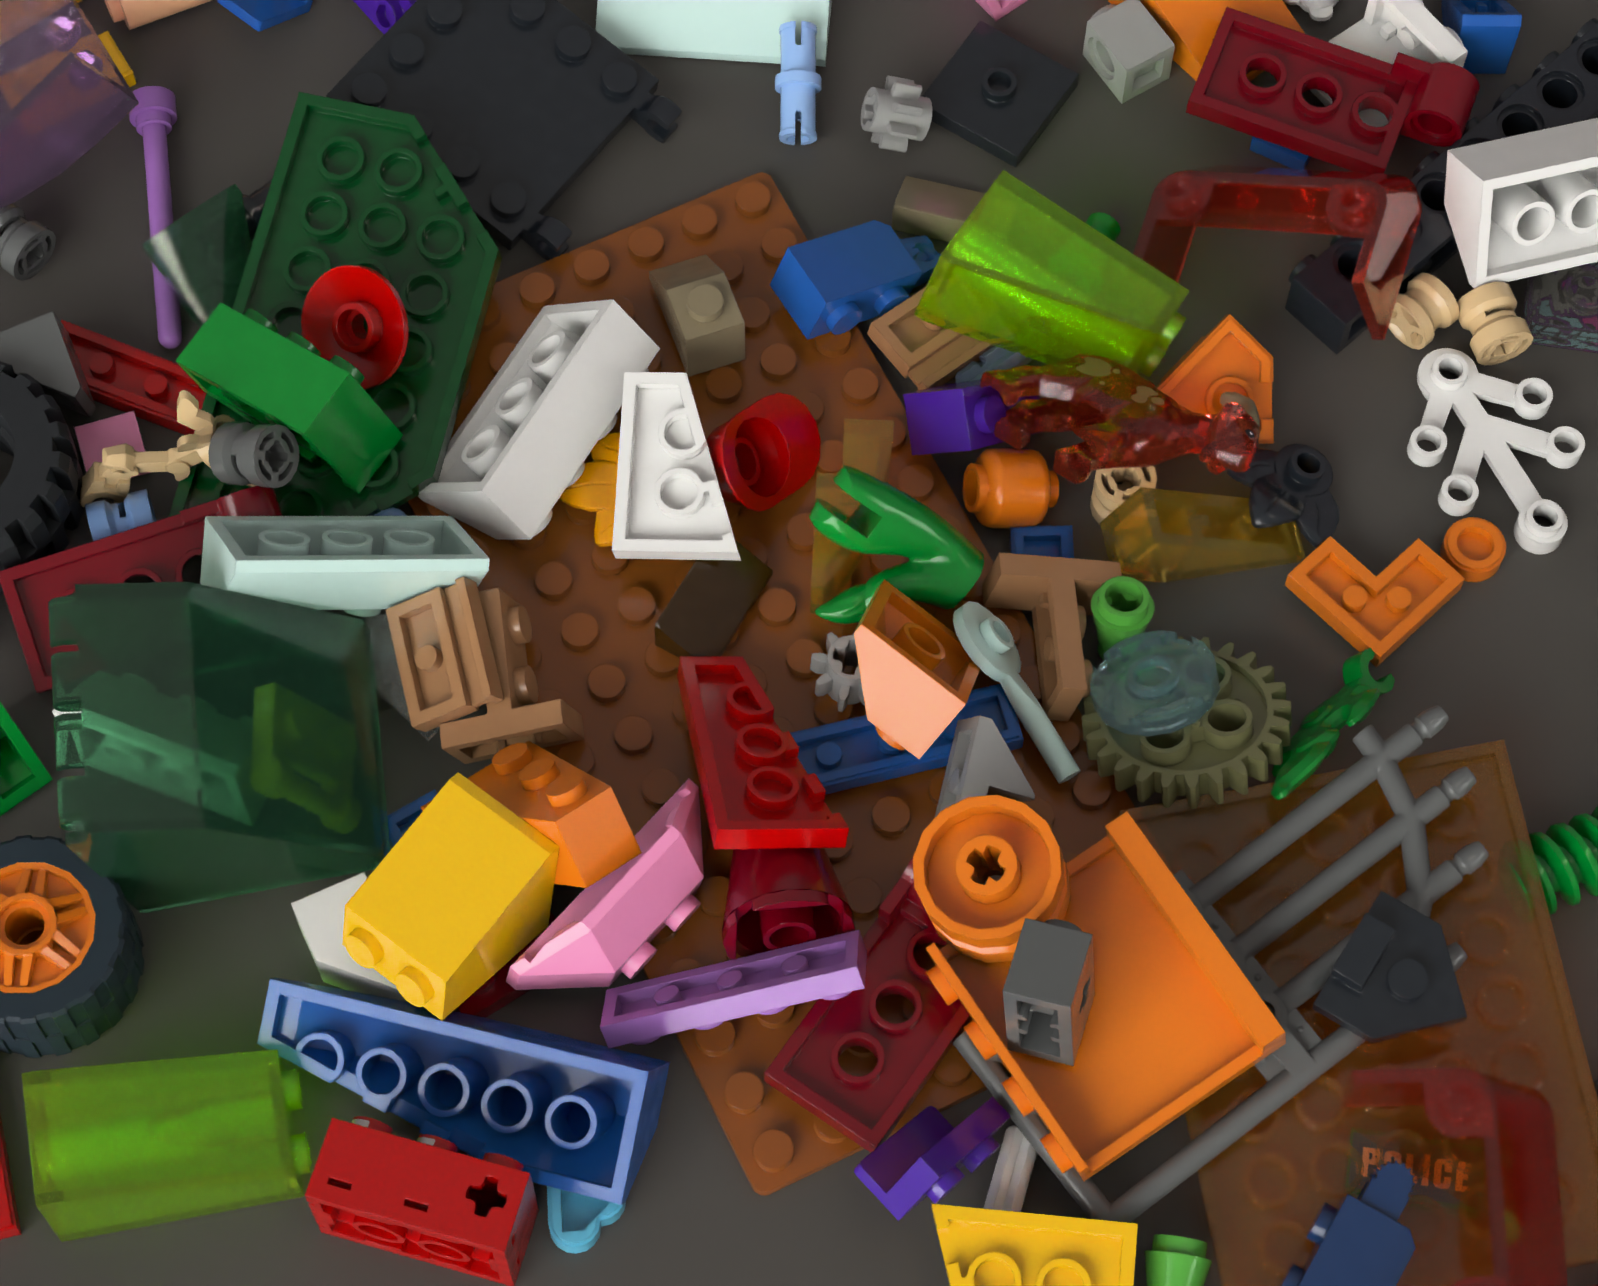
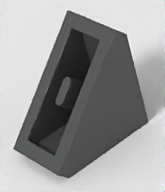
M53 311L0 332V361L12 365L16 376L19 373L29 374L41 383L44 393L51 395L59 406L87 417H92L96 409L95 402L69 332Z

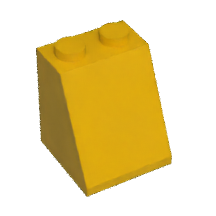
M457 772L447 781L346 903L342 945L346 947L350 956L359 965L375 969L396 985L397 990L406 1001L416 1007L423 1006L443 1021L548 927L560 846Z

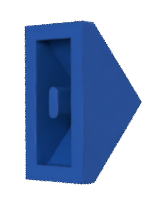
M1442 0L1443 26L1453 29L1462 40L1464 47L1468 50L1463 68L1472 74H1505L1521 28L1522 14L1506 0Z

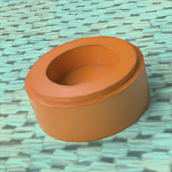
M1467 517L1456 521L1449 527L1441 545L1440 556L1465 578L1464 581L1481 582L1491 578L1499 570L1506 553V541L1499 528L1490 521L1478 517Z

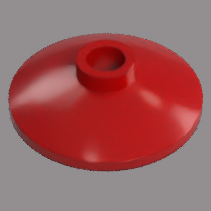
M362 265L335 267L325 272L314 282L304 301L301 316L302 337L311 342L320 351V357L327 361H330L334 355H337L355 366L365 377L360 384L363 389L372 388L384 383L399 368L408 343V319L398 292L382 274ZM364 318L367 321L368 333L364 329Z

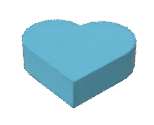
M547 1186L548 1225L553 1242L558 1248L567 1253L577 1254L589 1250L599 1239L601 1227L610 1225L621 1217L625 1210L626 1202L620 1205Z

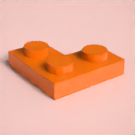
M1329 536L1287 575L1285 586L1357 651L1361 652L1371 648L1375 655L1370 662L1377 668L1461 590L1465 578L1419 538L1379 575L1375 576L1335 539Z

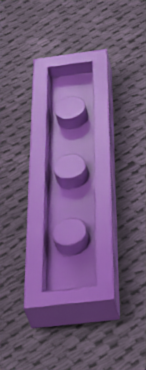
M855 930L607 989L600 1029L608 1048L630 1043L644 1045L657 1040L661 1036L689 1029L708 1030L719 1026L724 1021L754 1014L772 1015L783 1011L788 1006L818 999H840L852 991L865 988L867 950L860 930Z

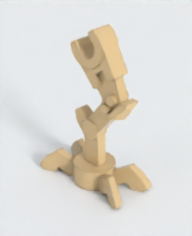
M181 390L177 399V422L195 430L194 434L181 436L177 441V447L166 451L137 452L126 443L103 448L102 462H94L82 477V488L80 490L81 506L85 507V504L92 503L97 498H111L114 500V503L124 502L129 493L131 476H137L139 473L169 472L174 474L175 480L181 481L189 476L190 467L198 463L204 462L210 467L208 450L212 436L221 425L235 420L224 414L213 417L210 413L200 410L199 401L190 392ZM248 484L246 486L254 487L256 485Z

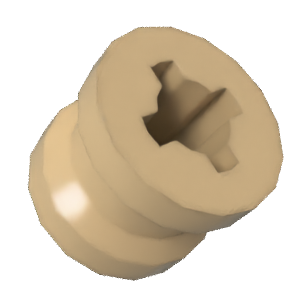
M1420 273L1408 282L1407 292L1404 294L1396 293L1387 299L1382 306L1383 318L1390 331L1403 344L1417 350L1424 348L1433 340L1434 331L1437 328L1445 329L1458 320L1460 314L1459 305L1449 288L1441 280L1429 273Z

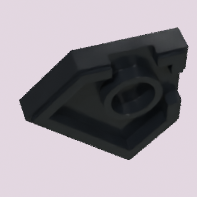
M1382 890L1369 912L1365 913L1332 968L1330 977L1312 1007L1315 1011L1371 1044L1438 1026L1439 1028L1465 1022L1467 1019V1013L1441 924Z

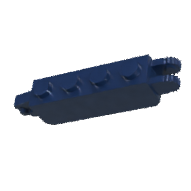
M1397 1160L1393 1163L1387 1161L1385 1166L1384 1164L1379 1166L1380 1169H1373L1374 1173L1369 1174L1370 1181L1364 1183L1357 1198L1347 1194L1339 1199L1336 1207L1324 1202L1305 1237L1315 1243L1312 1252L1303 1268L1293 1262L1291 1263L1279 1286H1396L1416 1249L1410 1229L1397 1222L1410 1199L1408 1193L1413 1192L1412 1186L1415 1185L1412 1180L1415 1176L1410 1173L1411 1168L1407 1169L1405 1163L1398 1164Z

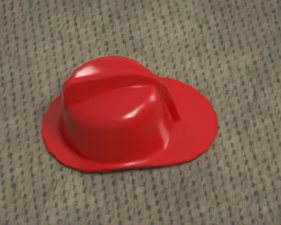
M780 392L764 396L741 410L729 421L715 428L706 439L724 501L736 505H744L746 508L758 512L773 508L780 501L802 488L814 475L820 460L821 439L814 417L808 407L795 396Z

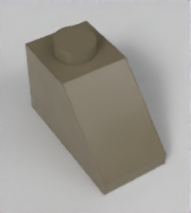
M706 254L649 271L650 282L688 377L745 360L744 319L725 272Z

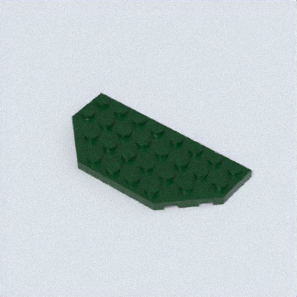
M304 92L298 93L232 309L241 314H244L248 308L257 311L272 322L278 329L277 333L285 338L291 331L302 336L301 316L306 296L314 282L330 269L344 265H362L382 274L394 286L404 304L408 319L409 332L406 352L399 368L388 380L378 386L364 390L403 434L402 438L360 494L344 485L342 478L320 456H317L313 463L299 455L297 471L291 481L283 487L273 488L282 516H374L382 510L392 507L398 508L418 496L419 492L430 483H437L439 480L502 256L490 234L485 230L471 208L468 199L451 172L430 143L415 115ZM364 318V329L368 333L367 321ZM206 393L201 410L210 413L213 417L224 414L230 416L235 421L251 423ZM204 462L198 463L190 467V474L187 478L179 481L169 517L180 514L179 511L250 487L223 483L213 474L209 466Z

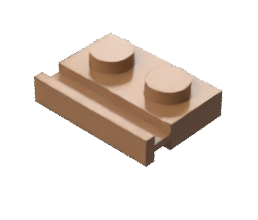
M962 262L873 321L867 335L904 378L909 377L918 387L917 391L944 385L972 361L978 362L980 355L1016 330L1018 326L1013 320L1010 322L1006 320L999 312L1001 306Z
M464 576L456 579V584L445 589L437 587L385 610L411 726L423 732L437 728L439 724L451 722L479 710V706L488 702L498 703L504 700L477 583Z

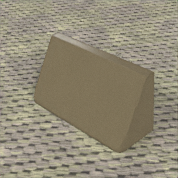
M906 176L893 206L892 229L919 236L926 235L928 238L1007 255L1021 201Z

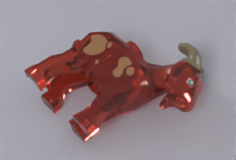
M1078 354L1069 359L1045 366L1023 365L1006 370H990L984 372L981 378V388L991 386L997 390L1004 404L1008 407L1016 404L1006 411V417H1002L996 422L995 437L1018 450L1028 445L1031 434L1037 432L1073 431L1076 436L1084 440V442L1057 449L1055 453L1054 471L1074 484L1086 481L1093 470L1150 467L1191 453L1199 454V460L1205 462L1208 471L1215 475L1220 474L1227 468L1235 472H1245L1254 460L1259 445V413L1254 401L1249 397L1236 392H1224L1220 396V403L1223 407L1217 414L1208 415L1192 412L1156 388L1151 381L1144 379L1122 364L1105 357ZM1038 395L1045 396V398L1041 399H1027L1018 402V399L1020 397Z

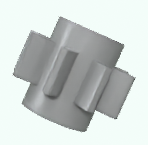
M888 75L885 81V89L871 87L867 91L861 109V126L864 131L873 132L871 137L872 143L879 144V148L905 153L908 147V139L922 141L926 137L932 120V102L930 98L920 96L922 92L921 85L914 84V80Z
M830 632L827 634L826 640L828 655L812 653L810 670L817 674H823L816 680L814 694L818 697L828 693L837 702L838 711L843 712L847 705L861 702L865 706L854 633L853 635L838 638L837 635ZM845 665L856 667L854 675L843 673Z

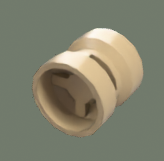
M1491 282L1472 289L1457 301L1460 312L1458 320L1462 328L1469 330L1473 336L1470 341V347L1478 364L1486 366L1506 362L1524 352L1532 344L1534 338L1526 320L1518 317L1515 313L1517 301L1508 283Z
M1115 451L1105 456L1098 464L1090 508L1092 516L1100 526L1112 532L1126 533L1143 526L1149 518L1157 475L1155 467L1148 458L1141 454L1127 457Z

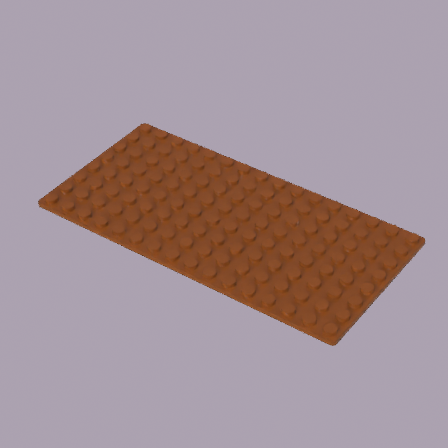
M760 172L495 282L451 438L543 306L614 299L660 347V350L648 366L649 372L686 373L650 282L649 271L706 254L725 272L745 322V360L688 377L706 439L715 428L729 421L741 410L762 397L777 392L793 395L808 407L816 421L821 439L820 460L814 475L802 488L780 501L773 508L758 512L748 509L744 505H736L724 501L735 540L771 568L773 575L722 656H743L775 708L773 719L781 731L792 733L866 715L865 706L861 702L847 705L845 710L840 712L838 711L837 702L828 693L818 697L814 694L816 680L823 674H817L810 670L812 653L828 655L826 650L827 634L832 632L838 638L853 635L859 624L834 623L816 615L815 610L840 592L855 585L865 584L869 578L884 569L909 560L904 556L864 554L851 551L833 543L814 527L809 518V513L817 498L829 502L850 517L860 505V502L854 500L833 480V477L843 465L852 466L868 473L926 505L949 522L984 554V567L980 577L967 595L954 608L947 610L914 601L955 634L953 624L954 611L968 601L984 606L982 584L994 562L931 454L912 455L906 410L858 326L856 325L849 331L839 335L829 332L807 340L769 285L787 248L808 240L771 176ZM622 406L616 413L617 422L609 433H620ZM591 452L585 459L584 463L593 461L591 457ZM418 496L407 502L414 516H451L422 501ZM560 498L551 509L553 514L548 525L539 534L533 536L531 540L495 539L453 517L490 558L489 571L478 585V591L499 587L516 602L523 605L528 612L532 627V639L529 643H525L527 665L534 671L539 692L538 701L532 704L562 699L582 715L585 739L543 749L611 786L634 836L678 791L688 778L699 787L704 878L694 897L701 904L676 932L666 925L650 942L657 949V952L642 969L647 980L732 960L727 956L723 945L722 925L733 849H714L677 678L680 658L655 645V624L696 560L616 559L612 552V546L599 547L595 543L596 512L574 508L562 502ZM985 607L994 616L1002 620L1010 630L1021 660V670L1018 674L1042 706L1035 635L1022 610ZM845 665L843 673L854 675L856 667ZM980 669L972 690L1000 684V682L990 678ZM1078 707L1073 712L1069 721L1050 720L1081 770L1076 776L1061 784L1057 782L1017 716L1024 741L1022 748L1011 750V753L1035 794V800L1024 801L1023 803L1027 804L1047 821L1060 846L1065 863L1106 837L1105 826L1128 811L1173 874L1125 790L1119 792L1115 789L1114 775L1100 777L1098 775L1097 760L1088 759L1086 741L1083 739L1082 714ZM947 766L825 795L824 801L832 814L840 812L849 827L845 848H825L853 911L855 929L860 930L862 938L878 918L880 905L899 881L914 856L923 830L935 818ZM993 875L990 877L998 881L1002 876ZM932 943L921 945L913 955L916 963L925 970H930L935 966L926 950V947ZM935 943L938 949H941L943 947L942 945ZM736 954V959L742 957V956ZM898 994L883 997L876 1006L880 1017L894 1024L907 1021L915 1011L910 1000ZM817 1000L788 1006L783 1011L772 1015L754 1014L724 1021L719 1026L708 1030H697L694 1028L675 1033L753 1190L759 1195H770L864 1149L764 1082V1072ZM954 1045L889 1137L928 1106H933L939 1112H942L988 1090ZM853 1046L846 1049L838 1059L840 1067L852 1076L867 1075L877 1065L874 1054L869 1049L861 1046Z

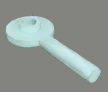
M968 601L954 611L953 615L955 632L963 649L987 676L1001 683L1014 711L1057 782L1061 784L1068 781L1081 770L1044 709L1018 674L1021 670V660L1010 630L1002 620L994 616L987 608L979 603Z

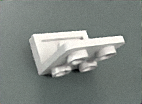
M1368 0L1364 18L1328 41L1390 64H1394L1397 53L1400 52L1431 64L1444 62L1463 67L1468 53L1458 34L1453 29L1444 27L1425 8L1422 0ZM1317 89L1310 90L1325 106L1333 103L1330 96L1325 92ZM1365 109L1358 113L1361 120L1369 126L1380 127L1389 123L1386 116L1375 109Z

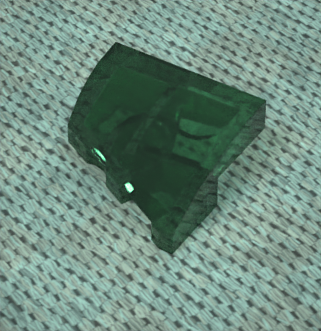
M233 184L167 226L142 245L144 252L180 297L179 302L199 328L202 327L220 302L233 308L252 247L242 192L236 184Z

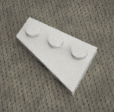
M624 372L612 552L616 559L741 561L687 373Z

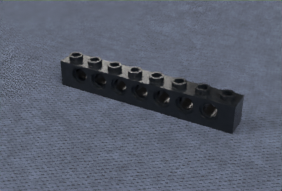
M1592 18L1586 22L1573 38L1571 46L1561 54L1557 51L1549 53L1536 67L1532 78L1522 87L1513 84L1507 88L1495 102L1492 112L1481 121L1477 117L1469 120L1462 138L1458 139L1442 154H1439L1437 151L1428 154L1414 170L1412 179L1401 188L1392 185L1386 189L1374 203L1371 213L1358 223L1352 219L1343 225L1333 237L1330 247L1320 256L1316 257L1310 254L1305 257L1289 276L1288 281L1291 283L1285 309L1337 355L1383 316L1382 306L1387 299L1396 293L1404 294L1407 292L1408 282L1420 273H1434L1459 250L1444 206L1447 150L1598 118V20ZM1427 206H1435L1443 211L1433 210ZM1385 240H1394L1402 245H1392ZM1344 274L1355 275V276L1359 277L1361 280H1360V281L1350 280V279L1346 278V277L1343 276V275H1344Z

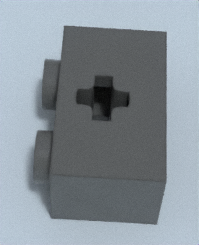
M1025 918L1003 988L1007 1047L1011 1051L1074 1066L1095 996L1093 934L1083 932L1078 926L1064 920L1049 919L1045 922Z

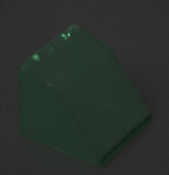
M191 582L75 584L74 593L53 598L48 602L51 648L62 645H78V651L59 652L51 656L53 708L61 712L81 711V713L61 714L54 718L56 770L84 768L85 774L84 776H67L57 781L59 827L62 830L72 831L65 833L66 846L101 878H113L115 883H119L126 900L139 912L148 913L373 870L389 853L390 839L371 630L363 619Z

